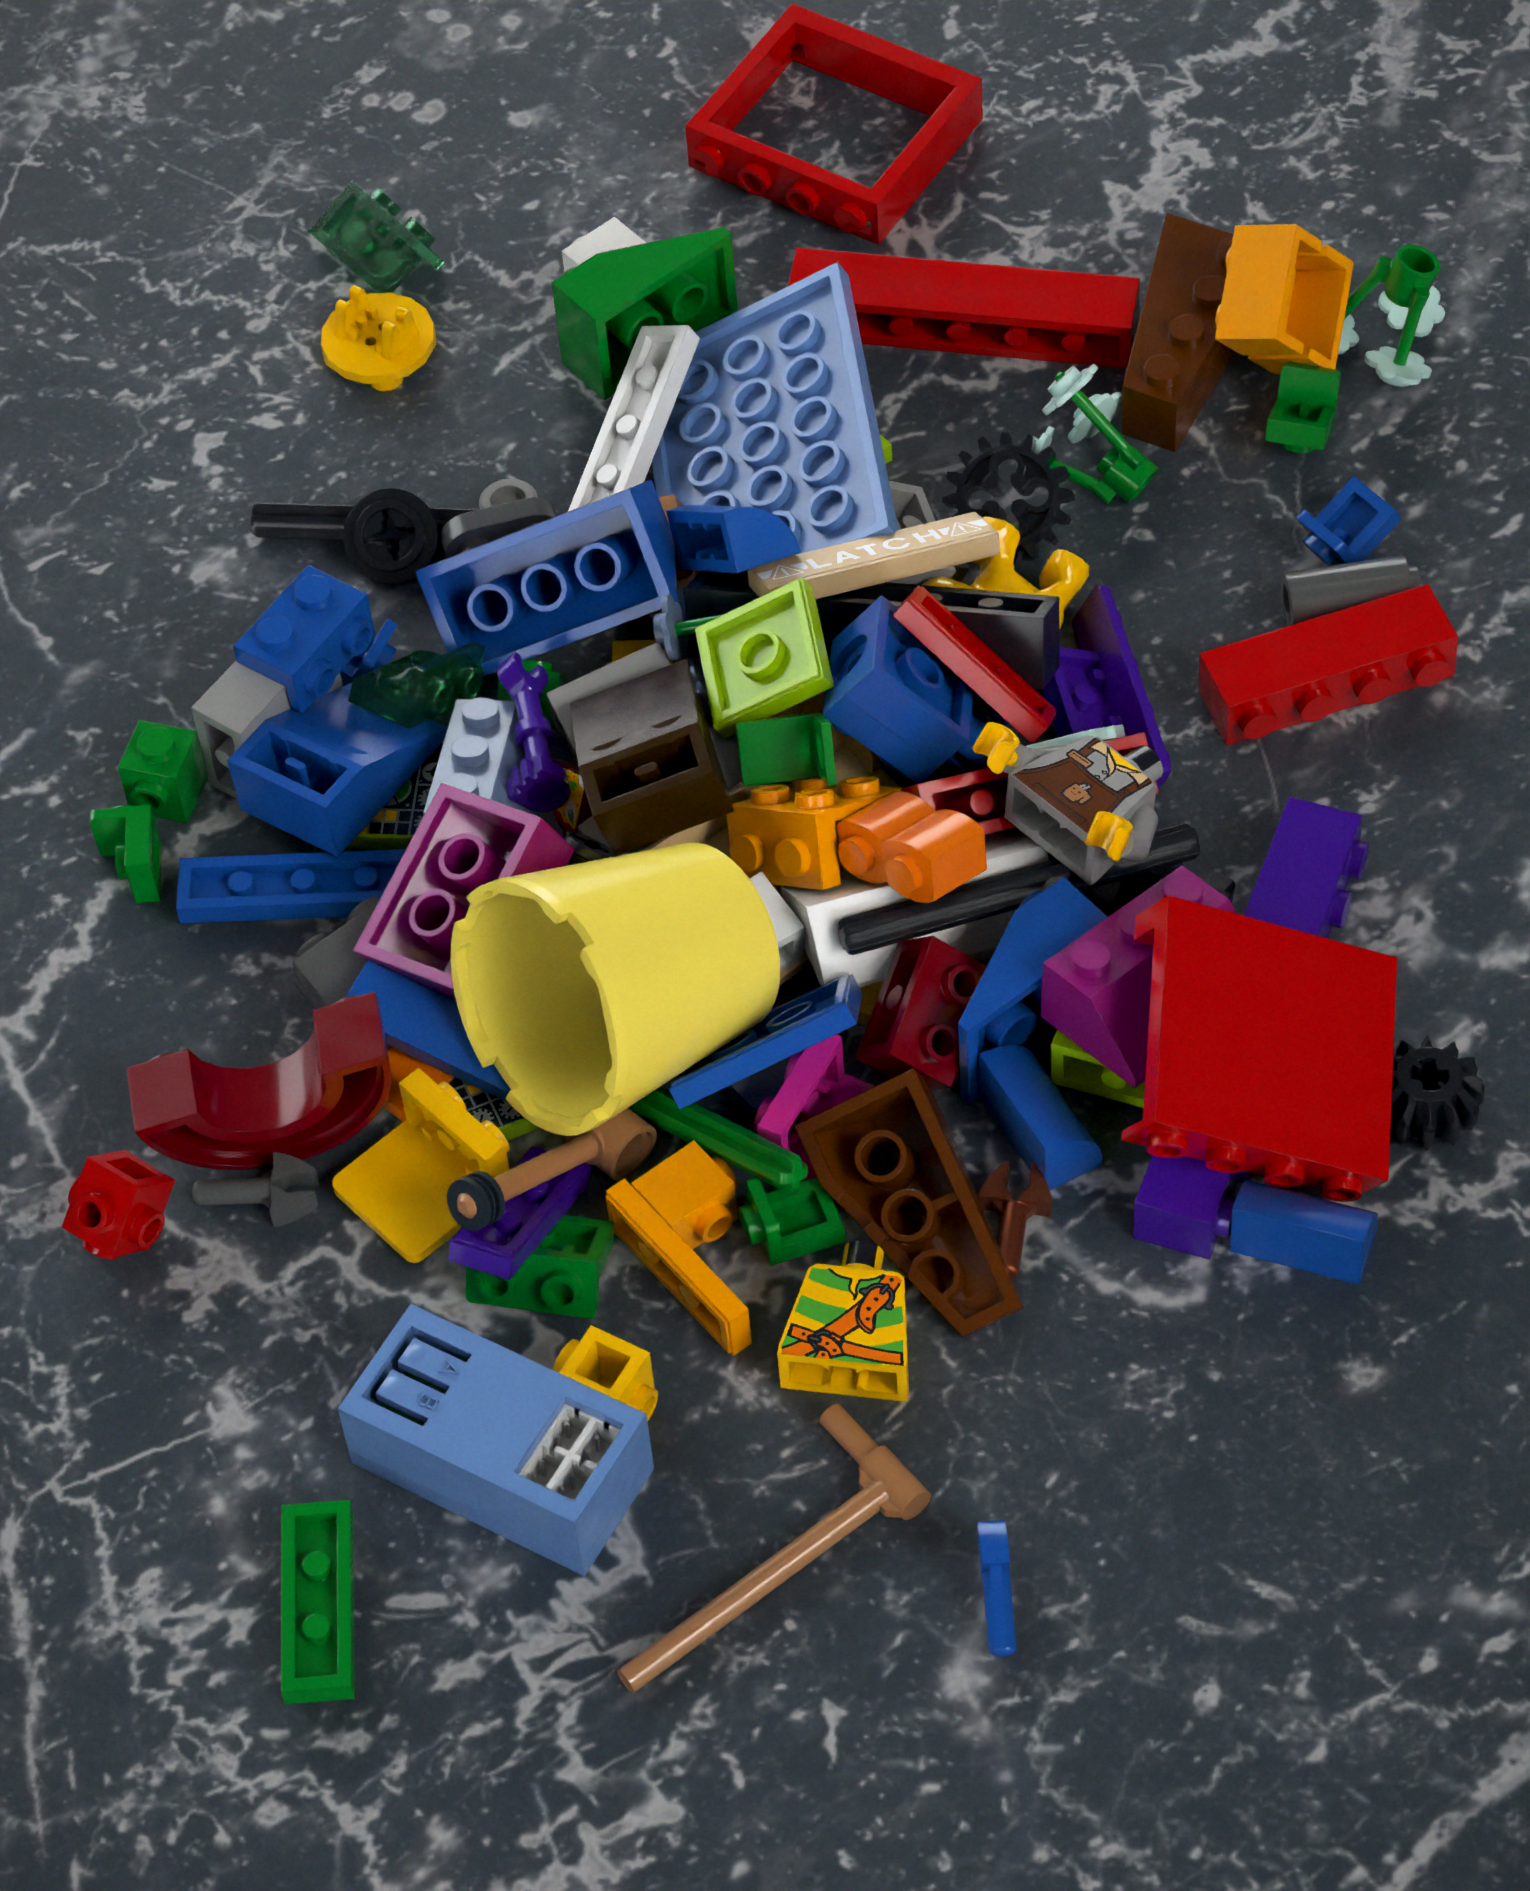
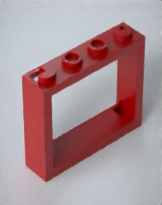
M792 3L686 124L689 167L704 172L707 176L716 177L745 189L752 195L764 197L793 209L798 214L810 216L839 228L847 234L851 233L879 245L982 121V78ZM792 61L931 116L872 188L732 130ZM868 221L871 222V226L866 225Z

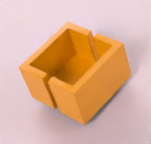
M1297 224L1235 225L1232 246L1226 256L1227 274L1222 301L1215 317L1217 328L1215 340L1241 355H1248L1249 360L1274 375H1280L1282 366L1286 362L1336 369L1354 261L1331 246L1322 245L1323 241Z

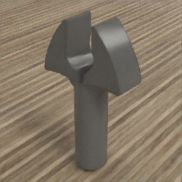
M274 1152L273 1169L262 1177L197 1180L193 1185L192 1193L194 1202L198 1206L262 1203L270 1209L273 1227H279L306 1216L319 1206L315 1190L292 1193L285 1192V1190L294 1185L319 1186L320 1183L317 1171L313 1166L294 1156Z

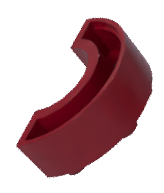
M375 992L361 996L345 997L335 1004L312 1010L315 1027L309 1041L294 1054L272 1064L251 1068L220 1067L200 1060L189 1049H185L176 1053L160 1054L150 1061L127 1067L135 1133L149 1147L166 1157L189 1165L220 1170H251L273 1166L274 1152L288 1154L304 1160L342 1144L359 1133L377 1116L388 1098L392 1084V1073L382 1015Z

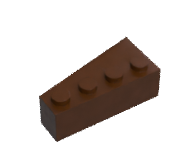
M1166 213L1122 386L1123 435L1176 452L1235 355L1236 351L1215 340L1217 329L1215 317L1222 301L1227 274L1226 256L1232 246L1234 234Z

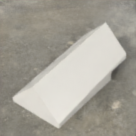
M1017 827L985 834L987 870L964 884L1049 861L1047 851ZM847 870L840 871L841 885L825 890L781 886V895L784 901L805 926L804 948L821 986L847 973L849 975L853 974L860 988L880 981L883 985L898 943L857 955H849L841 946L837 924L842 918L910 899L899 894L887 882L881 884L869 883L855 877ZM1016 910L917 938L934 936L981 962L991 959Z

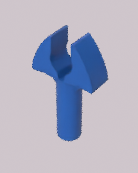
M1006 1520L977 1522L988 1649L989 1653L993 1656L1006 1657L1014 1654L1017 1650Z

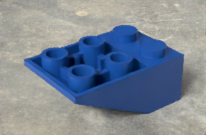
M350 683L326 693L322 697H317L303 713L291 708L266 719L227 760L240 810L339 857L444 741L448 728Z

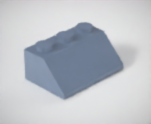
M484 697L471 700L456 699L423 816L440 784L444 783L541 817L564 838L567 829L560 823L554 811H532L508 798L506 784L512 775L511 770L515 766L521 767L520 762L526 758L525 751H522L516 742L514 730L519 719L514 701L493 700ZM552 729L554 738L553 743L549 746L552 762L580 775L561 735Z

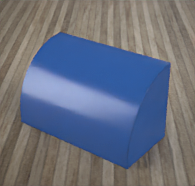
M686 505L666 511L680 570L739 573L801 553L796 537L787 524L775 514L756 507Z
M1006 1045L979 1054L980 1099L1029 1170H1031V1163H1034L1039 1168L1050 1190L1102 1165L1101 1149L1028 1048L1019 1045Z
M1245 1180L1239 1189L1232 1208L1230 1252L1360 1285L1377 1232L1378 1214Z

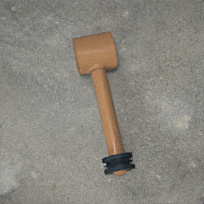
M626 1108L595 1129L579 1135L564 1136L566 1143L494 1178L485 1172L476 1171L456 1180L450 1185L447 1192V1203L450 1213L455 1221L464 1229L469 1231L480 1230L502 1217L506 1201L585 1162L596 1165L615 1181H620L623 1178L626 1179L634 1174L651 1154L657 1138L656 1130L632 1110Z

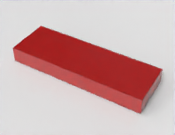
M918 585L893 614V617L1033 744L1049 727L1057 713L1056 709L923 586L920 587Z

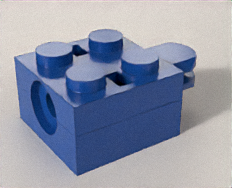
M880 596L832 640L829 665L834 687L825 692L823 716L829 719L832 726L838 732L845 736H852L877 754L880 761L886 767L893 771H900L917 784L922 783L942 764L957 775L988 768V757L976 754L972 750L974 743L986 725L972 714L974 690L896 620L893 614L898 607L883 596Z

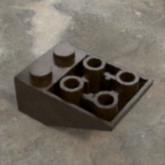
M687 659L570 703L578 767L592 816L615 856L734 812Z

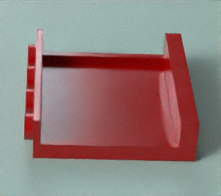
M1170 895L1135 916L1134 941L1153 945L1143 1120L1124 1129L1121 1141L1147 1147L1146 1151L1148 1154L1159 1158L1172 1159L1185 1156L1205 1161L1206 1168L1215 1172L1237 1173L1246 1171L1264 1176L1265 1183L1276 1187L1288 1188L1302 1185L1321 1190L1322 1197L1338 1202L1358 1200L1362 1197V1193L1389 1180L1397 957Z

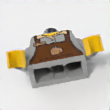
M987 722L974 743L972 750L976 754L988 757L987 766L992 772L999 774L1003 771L1008 774L1005 819L1089 885L1099 880L1120 859L1139 862L1148 856L1158 824V816L1154 810L1157 789L1154 782L1162 777L1163 774L1161 760L1151 748L1141 745L1123 757L1099 737L1086 736L1069 745L1031 749L1019 744L1020 741L1017 735L1006 726L996 722Z

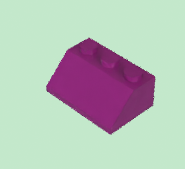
M441 783L353 951L365 960L369 959L456 1001L451 974V939L454 923L464 919L469 909L470 902L467 900V896L479 886L499 878L567 866L575 849L541 817Z
M1183 865L1043 962L1041 1017L1133 1088H1136L1145 1081L1153 945L1134 941L1135 916L1168 895L1237 914L1230 899Z

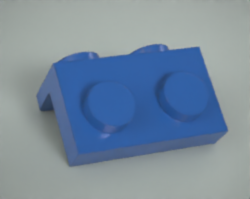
M307 565L233 645L236 661L285 686L290 707L303 713L317 697L324 696L331 689L336 676L354 656L361 655L368 648L374 634L368 595L341 580Z

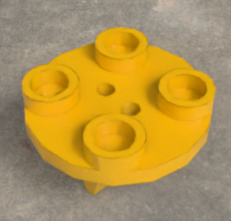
M352 285L349 289L350 300L346 302L339 299L335 305V310L330 314L322 327L321 348L324 362L329 368L345 379L370 384L379 391L396 389L402 384L404 377L411 375L426 363L435 348L436 334L434 323L427 309L410 297L391 292L366 294L363 288Z

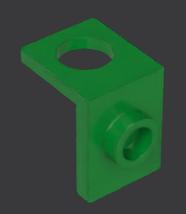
M814 712L736 723L741 781L744 786L819 777L827 786L837 785L831 723L822 713Z

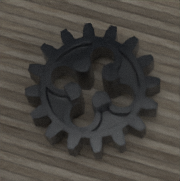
M1008 431L1002 432L1000 446L992 447L984 437L978 439L981 453L975 458L964 451L958 454L961 462L966 466L962 473L947 472L946 478L957 487L956 493L942 496V502L947 507L958 509V513L951 517L976 512L982 518L991 517L1007 521L1006 512L997 501L989 500L982 505L981 509H972L969 505V498L972 493L978 490H984L994 498L1004 496L1006 485L998 475V467L1001 462L1007 459L1017 461L1018 468L1010 475V480L1019 495L1030 496L1035 491V488L1038 487L1046 488L1049 493L1046 503L1041 506H1032L1024 499L1014 500L1011 505V512L1019 521L1018 531L1021 537L1015 552L1014 564L1017 559V550L1025 549L1033 560L1039 558L1037 542L1044 539L1047 543L1054 546L1059 542L1055 533L1051 530L1054 524L1070 525L1071 518L1060 509L1061 504L1074 501L1075 494L1070 489L1059 487V484L1070 476L1069 471L1065 466L1050 469L1057 454L1050 446L1036 454V440L1031 435L1027 434L1020 446H1015Z

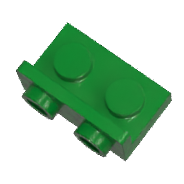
M563 1215L510 1280L466 1266L467 1301L587 1319L594 1318L599 1308V1278L614 1245V1221Z

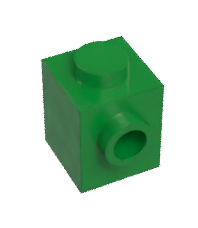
M139 720L118 765L128 805L151 804L155 818L188 824L208 777L196 730Z

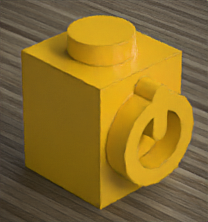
M592 1325L581 1340L572 1339L564 1346L552 1370L645 1413L647 1415V1422L654 1412L658 1401V1391L654 1385L650 1352Z

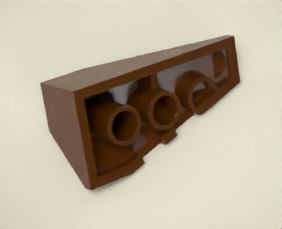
M914 1068L795 1125L823 1188L847 1211L865 1233L882 1248L908 1279L963 1337L1024 1309L951 1131L929 1083Z

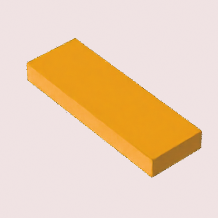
M625 1178L607 1189L605 1197L609 1221H614V1233L728 1354L731 1353L735 1356L752 1344L749 1311L744 1303Z

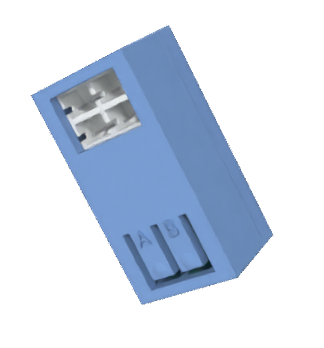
M413 1304L409 1305L338 1407L352 1464L583 1576L587 1574L654 1470L647 1415Z

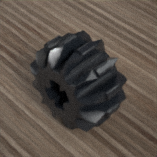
M1427 1035L1420 1048L1416 1049L1401 1040L1399 1046L1395 1049V1056H1393L1391 1128L1396 1127V1137H1398L1400 1145L1415 1136L1421 1138L1426 1151L1434 1143L1435 1137H1440L1454 1146L1456 1140L1460 1137V1130H1473V1126L1477 1123L1479 1106L1483 1103L1485 1086L1482 1084V1079L1477 1077L1478 1067L1475 1064V1057L1458 1058L1459 1050L1456 1047L1455 1041L1443 1049L1434 1048L1433 1042Z

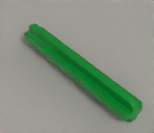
M662 1086L628 1107L643 1120L688 1143L695 1140L704 1151L723 1159L725 1162L755 1177H759V1179L784 1192L798 1190L801 1180L808 1175V1166L805 1162L801 1161L798 1154L696 1103H692L679 1110L670 1091Z

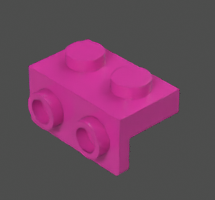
M836 1034L790 1057L786 1066L783 1085L775 1098L767 1096L763 1100L755 1116L753 1130L758 1135L800 1156L801 1161L805 1162L808 1166V1175L801 1182L815 1178L817 1175L795 1125L876 1086L844 1073L842 1036Z

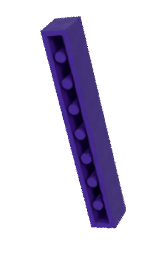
M1289 796L1243 916L1324 938L1329 937L1332 927L1342 929L1352 898V892L1346 890L1349 879H1361L1369 854L1370 844L1360 841L1362 815ZM1152 1156L1134 1201L1133 1238L1210 1260L1218 1237L1229 1238L1231 1235L1232 1208L1236 1199L1233 1196L1238 1182L1251 1181L1253 1173L1246 1171L1220 1173L1206 1168L1205 1161L1185 1156L1172 1159Z

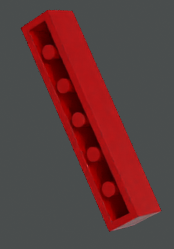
M796 247L788 286L838 262L849 275L862 344L1084 365L1095 364L1096 366L1127 368L1139 322L1140 278Z

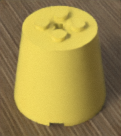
M690 842L496 879L479 886L467 896L470 906L466 917L456 921L452 931L450 961L454 994L464 1029L483 1068L494 1064L503 1080L511 1089L505 1099L517 1112L539 1128L557 1135H579L597 1128L757 1025L771 1011L779 990L780 956L772 921L762 898L747 875L732 859L718 849L703 843Z

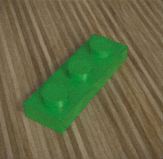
M350 1500L281 1505V1694L285 1705L355 1699L354 1512Z

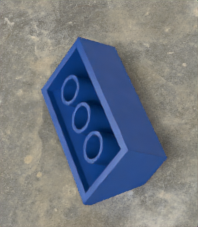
M652 479L415 571L459 684L497 671L498 666L514 652L519 653L522 660H527L662 609L661 598L664 594H671L674 601L678 602L674 541Z

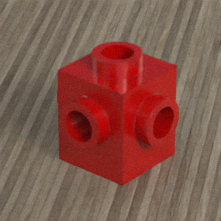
M126 1150L87 1157L82 1173L70 1188L68 1194L70 1205L61 1227L83 1240L82 1246L84 1249L101 1258L113 1260L123 1255L149 1250L163 1230L165 1223L163 1212L176 1180Z

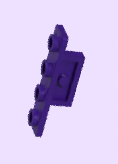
M1096 584L1072 620V627L1080 649L1060 647V667L1043 689L1046 700L1057 712L1053 718V723L1058 738L1090 729L1122 724L1125 736L1145 732L1148 747L1157 754L1163 766L1162 777L1156 780L1159 790L1171 772L1170 756L1162 741L1154 717L1153 707L1148 700L1138 671L1137 660L1132 654L1122 625V617L1117 610L1110 587Z

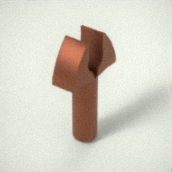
M1007 1160L998 1166L984 1182L979 1192V1200L983 1210H994L1000 1216L997 1244L1012 1279H1015L1020 1272L1026 1221L1033 1215L1051 1217L1052 1200L1048 1184L1034 1163H1031L1029 1188L1020 1193L1018 1200H1013L1012 1193L1007 1189L1009 1180V1161Z

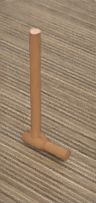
M833 1404L823 1412L819 1422L859 1464V1489L861 1491L618 1669L617 1674L620 1680L631 1693H635L879 1511L885 1517L910 1520L925 1509L930 1502L931 1493L887 1446H879L840 1404Z

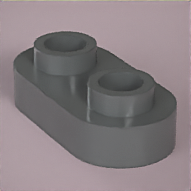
M525 498L460 514L445 524L440 533V540L447 559L553 518L557 514L554 506L549 501L542 498Z

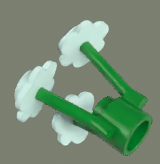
M1412 244L1399 247L1393 259L1385 256L1379 257L1372 273L1348 297L1338 354H1344L1349 347H1354L1359 342V336L1353 330L1355 322L1350 313L1380 282H1383L1385 285V291L1379 296L1378 305L1384 313L1388 314V325L1393 329L1403 330L1397 350L1392 347L1383 346L1380 347L1379 351H1368L1365 354L1364 362L1376 368L1375 372L1379 378L1390 385L1400 387L1418 385L1422 378H1429L1432 372L1429 366L1424 365V358L1410 351L1414 336L1423 337L1428 335L1433 325L1443 321L1445 316L1444 308L1438 305L1440 293L1432 286L1440 271V262L1432 252Z
M1092 364L1087 369H1083L1081 372L1075 366L1070 367L1065 372H1058L1055 376V381L1048 388L1053 397L1042 409V412L1048 415L1071 399L1078 406L1073 416L1075 419L1073 422L1074 428L1068 434V439L1071 443H1077L1083 438L1089 439L1100 431L1113 447L1096 467L1104 475L1101 481L1056 459L1051 464L1050 469L1065 466L1070 474L1067 480L1094 492L1107 505L1117 495L1127 504L1131 503L1148 485L1159 468L1133 445H1130L1110 423L1121 410L1119 404L1122 402V394L1120 392H1115L1111 396L1108 393L1103 395L1095 394L1088 398L1080 390L1098 370L1095 364ZM1048 426L1040 439L1034 437L1036 440V454L1050 446L1055 428Z

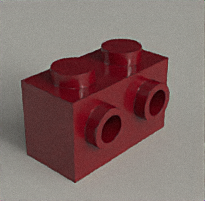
M934 936L899 942L855 1059L890 1078H894L914 1068L929 1083L931 1090L951 1088L953 1081L960 1075L958 1023L987 966Z

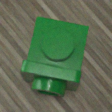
M151 804L137 806L118 805L113 808L91 810L90 826L99 854L101 856H115L118 878L120 880H129L135 902L161 901L162 840Z

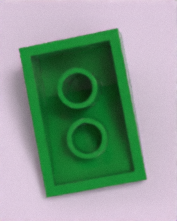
M725 227L597 253L578 266L568 269L561 277L551 282L562 363L604 400L615 394L641 326L689 325L694 332H697L738 311L732 234Z

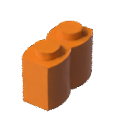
M894 791L888 793L836 823L839 863L849 873L869 883L881 884L887 882L899 894L916 902H934L987 870L984 829L977 822L965 814L954 810L943 809L936 811L926 801L908 792Z

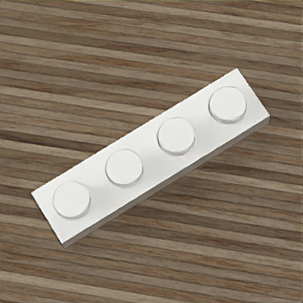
M689 325L641 326L568 511L645 481L700 340Z

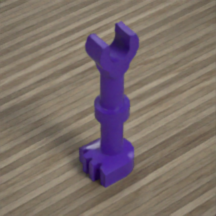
M514 652L498 666L497 673L502 685L516 703L519 722L516 724L514 732L517 745L522 751H525L526 758L520 762L521 767L515 766L511 770L512 775L506 784L508 798L529 810L549 812L560 808L568 801L570 786L566 771L560 765L552 762L549 746L553 743L554 736L550 721L543 717L540 702L543 688L547 686L549 681L548 674L544 667L539 664L528 674L522 665L521 655Z

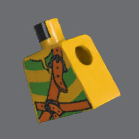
M851 1241L844 1247L841 1266L817 1263L808 1268L778 1346L777 1358L780 1388L908 1402L909 1374L904 1276L898 1272L881 1270L884 1251L880 1246L869 1241Z

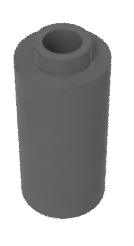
M1403 555L1282 572L1280 577L1281 601L1287 626L1422 586L1418 567L1416 565L1408 566Z

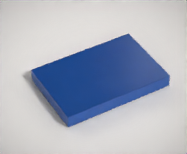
M847 973L772 1009L760 1023L674 1077L669 1091L679 1110L857 1025L863 993L853 974L849 975Z

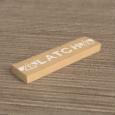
M970 512L896 530L893 534L867 537L785 557L748 569L749 587L761 597L803 577L813 587L815 599L995 556L997 553H1000L999 532L976 512Z

